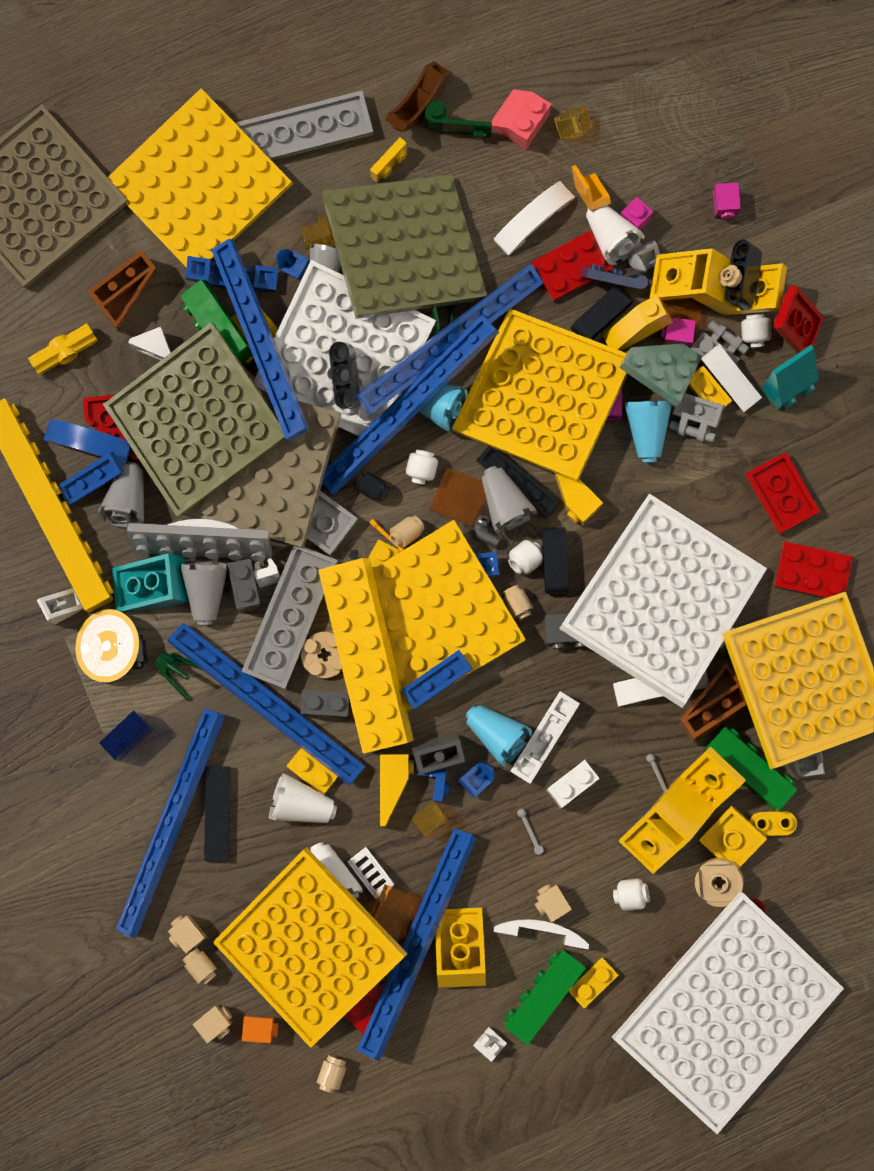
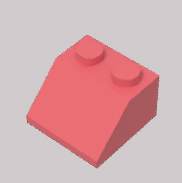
M512 90L492 119V129L526 150L550 116L551 103L533 92Z

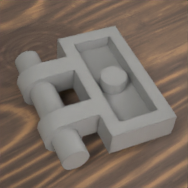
M712 320L708 328L714 334L710 337L703 332L691 349L703 357L719 344L717 341L721 337L730 344L728 349L722 345L721 347L733 362L737 364L740 359L733 353L737 349L742 354H745L749 347L743 343L742 338L739 336L735 337L728 332L726 326L723 324L719 325Z
M685 393L681 402L675 406L673 411L674 415L681 416L680 423L671 421L669 429L677 431L678 435L685 436L686 434L696 437L697 441L713 443L716 434L708 432L709 425L716 428L719 426L725 405ZM689 419L700 422L699 429L688 426Z

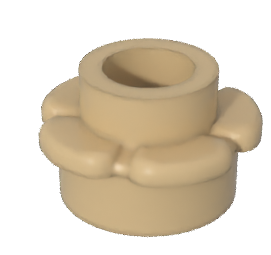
M729 265L723 269L720 280L723 286L733 288L740 284L742 273L737 269V266Z

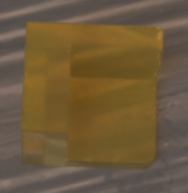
M587 106L566 109L554 118L561 139L583 136L593 128Z
M326 215L317 217V224L301 228L306 250L310 249L311 244H332Z
M434 801L412 817V820L424 837L448 821Z

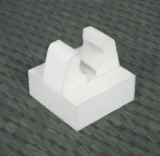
M271 558L267 559L269 564L267 568L262 569L259 562L255 563L254 576L259 588L278 583L280 580V573Z
M488 1027L473 1046L492 1062L507 1042Z

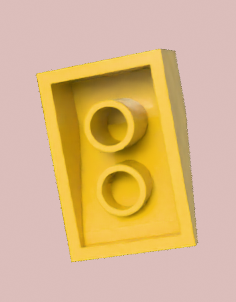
M482 908L446 909L435 933L438 988L486 986Z

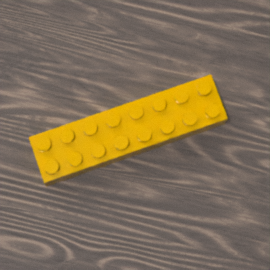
M361 558L319 569L362 752H372L414 741L370 558Z

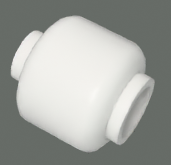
M764 314L746 315V319L741 322L742 340L745 343H750L751 347L764 346V342L771 339V321Z
M416 449V453L409 455L406 474L412 477V482L425 485L426 481H431L435 478L438 460L434 457V453Z
M524 540L510 551L509 565L516 573L527 575L542 564L543 550L538 543Z
M639 878L621 880L617 885V889L613 890L615 904H619L624 911L644 909L646 903L650 901L648 885L646 883L643 884Z

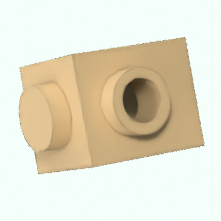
M549 883L538 890L540 895L536 896L538 902L535 903V906L541 916L547 915L550 922L555 921L572 910L557 885L551 886Z
M180 915L171 923L172 928L168 931L171 935L169 940L177 949L181 947L185 953L192 951L207 938L206 934L190 915L185 917Z
M217 1004L192 1025L208 1044L215 1037L220 1040L230 1032L228 1027L233 1023L230 1020L232 1015L225 1006L220 1007Z

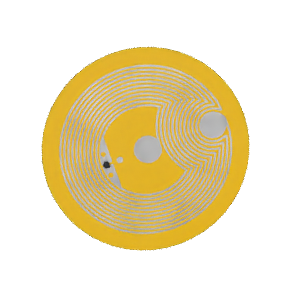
M107 609L94 613L83 623L77 635L75 650L80 668L88 677L99 682H112L123 677L131 669L137 658L139 649L138 633L131 619L120 611Z

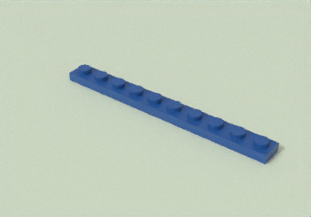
M229 238L213 248L212 253L285 438L291 442L310 429L235 242Z
M529 264L355 395L368 415L374 413L420 377L481 315L492 323L542 285L543 281L533 265Z
M483 315L326 468L322 483L332 494L335 495L499 334L498 330Z
M182 623L168 638L170 645L350 786L363 771L365 765L252 676L242 673V668L186 624Z
M204 708L116 927V930L129 937L136 938L142 927V922L151 904L156 887L160 882V877L169 859L174 842L178 837V832L186 817L187 810L196 792L219 730L222 727L225 716Z
M454 828L402 946L407 955L392 969L357 1048L358 1052L375 1060H381L477 837Z

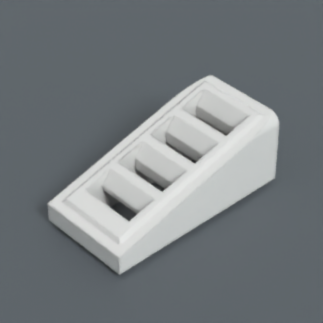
M367 847L347 861L375 899L395 885ZM367 856L369 860L358 868L356 863ZM372 863L375 867L364 875L361 871ZM376 871H379L380 875L373 881L369 882L367 880ZM384 878L386 882L375 890L373 886Z

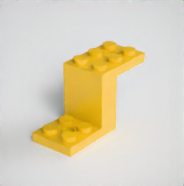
M713 248L660 254L656 258L650 298L658 295L661 300L693 298L722 315L780 311L788 266L783 263L760 266L754 304L751 308L744 311L726 301V287L720 282L721 272L730 265L731 259ZM677 272L676 278L671 281L672 275ZM765 284L764 291L759 294V289Z
M709 747L668 787L650 810L620 838L619 842L654 874L693 838L714 810L734 793L746 779L714 749ZM709 774L715 776L717 781L712 780ZM646 840L651 842L653 844V847L648 845Z

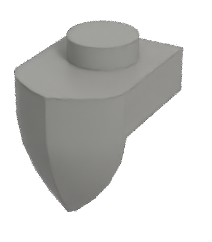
M653 240L631 250L628 264L638 273L645 274L647 269L655 266L657 255H660L657 243Z
M822 751L793 761L789 766L798 778L825 775Z

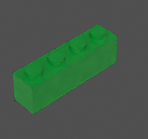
M202 279L180 296L185 303L183 308L190 316H194L196 319L194 324L199 331L212 322L216 325L241 364L253 356L247 339L212 288Z
M721 728L704 750L706 751L709 747L714 749L746 779L743 784L775 812L780 811L797 791L793 786L795 782L785 774L781 776L775 770L776 768L770 769L767 759L763 760L757 755L759 751L750 743L744 744L739 739L741 737L740 734L733 728Z
M563 949L560 952L556 950L547 961L550 963L545 972L541 969L533 979L536 984L530 991L526 989L518 999L521 1002L516 1010L511 1008L503 1019L506 1021L504 1027L527 1046L586 969L585 966Z

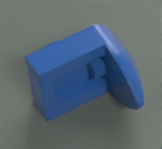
M290 249L278 251L276 253L278 268L283 273L301 281L310 259Z
M479 762L460 777L458 781L474 798L493 782L495 771L491 765Z
M438 769L423 774L417 773L420 776L436 778L433 801L443 802V797L448 798L449 784L445 783L446 769Z

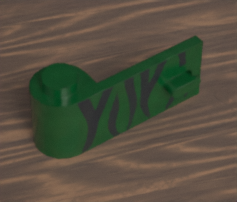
M433 101L426 107V126L431 132L491 137L492 122L448 119L447 107L439 101Z

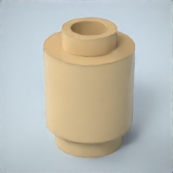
M417 516L407 517L390 529V540L395 546L404 548L421 536L424 531V525Z
M519 585L512 586L502 593L503 601L514 619L518 618L521 621L532 615L530 611L533 609V606L523 588L520 589Z
M196 948L183 959V962L186 964L184 967L198 984L202 981L204 984H207L216 976L214 971L217 968L204 951L200 952Z
M330 1054L327 1060L324 1059L317 1079L321 1090L333 1093L334 1090L340 1089L347 1069L345 1066L346 1060Z

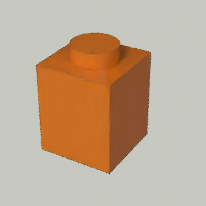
M245 1015L242 1041L272 1043L273 1038L278 1036L279 1024L275 1023V1017Z

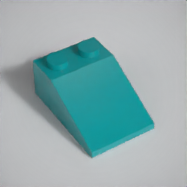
M812 345L773 370L762 387V390L777 410L782 407L788 409L797 402L796 398L801 394L807 396L816 389L814 385L818 382L819 376Z
M167 553L113 567L116 610L125 613L171 607L189 602L181 570V564H185V557Z

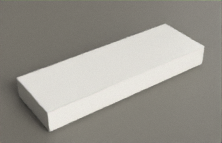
M720 344L716 345L701 358L743 412L762 398Z

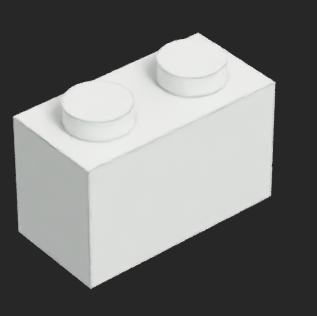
M584 760L550 786L547 792L561 809L595 783L599 777Z

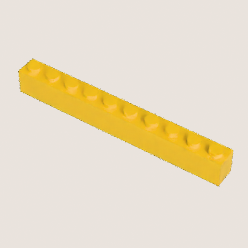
M4 398L0 400V450L84 610L90 614L114 601L111 595L114 593V590L108 580L104 582L100 574L104 572L97 560L94 562L90 554L93 551L89 543L82 541L79 534L83 532L77 521L72 522L69 516L72 511L66 501H61L59 497L61 491L55 481L51 482L48 476L51 474L49 467L45 461L41 463L38 457L41 454L35 442L31 443L28 435H30L29 429L24 422L20 423L17 417L20 415L19 410L14 403L10 404Z

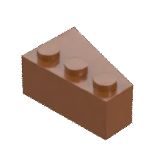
M140 250L87 291L117 331H119L157 274L156 267L146 254Z
M727 662L680 720V726L693 744L748 709L738 678Z

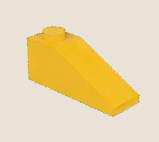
M655 295L632 309L609 329L603 337L607 346L622 351L668 326L673 321L665 304L658 295Z
M554 473L565 508L568 511L567 516L575 524L579 522L581 525H584L602 507L603 502L580 479L576 482Z
M408 754L380 755L381 827L387 826L409 781V774H414V760H409Z

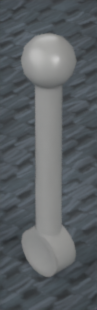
M648 754L646 760L651 763L658 781L665 792L667 787L655 763V756Z
M521 808L517 811V815L522 818L535 846L534 852L540 855L543 853V847L538 844L526 818V810Z

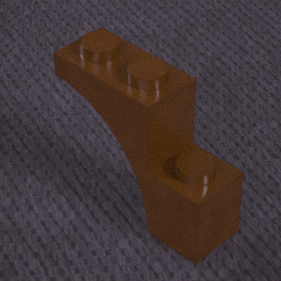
M435 61L425 65L415 85L403 101L389 112L386 121L391 124L393 129L400 132H406L421 124L425 117L427 105L442 95L452 72Z

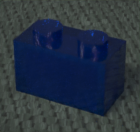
M133 710L99 744L114 760L121 761L154 729L139 712Z

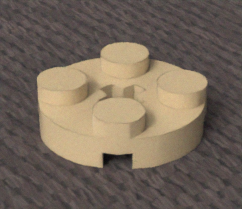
M319 632L304 642L301 659L309 673L321 679H329L339 675L342 671L334 634ZM322 649L331 652V656L328 657L326 662L322 658H318Z
M713 858L704 862L695 877V888L698 895L711 906H728L735 896L743 890L744 879L738 865L724 858ZM717 877H721L722 880L726 881L722 888H718L717 884H713V880H716Z

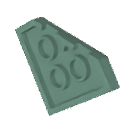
M683 343L631 347L619 368L674 406H677L681 402L702 356Z

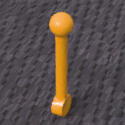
M372 519L369 523L391 542L389 534ZM396 546L399 549V552H402L407 548L406 546L404 548Z

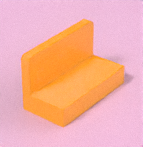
M576 165L571 166L575 188L590 211L611 204L608 192L595 173L583 177Z

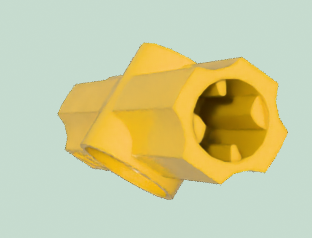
M86 323L68 335L62 334L55 337L49 342V346L28 359L40 376L59 364L64 365L73 361L79 352L95 344L98 340Z

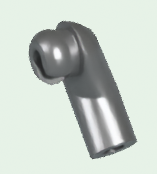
M484 515L479 516L474 525L477 538L496 548L501 538L490 532L489 518Z

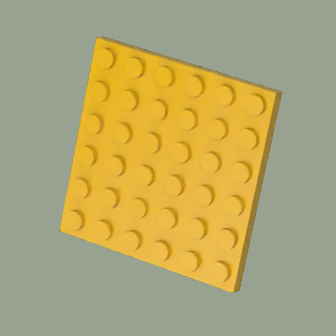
M202 88L107 177L128 200L126 205L185 267L187 266L188 256L207 258L212 262L215 259L212 253L213 248L229 238L234 241L293 185L292 181Z
M509 309L498 331L499 334L496 335L452 430L460 435L578 482L628 373L619 368L626 353Z
M455 520L372 569L401 689L458 650L462 652L473 670L457 681L526 641V638ZM403 694L406 710L409 711L413 707Z
M846 592L722 633L770 769L874 732V668Z
M307 847L213 942L310 1048L407 955L403 948Z

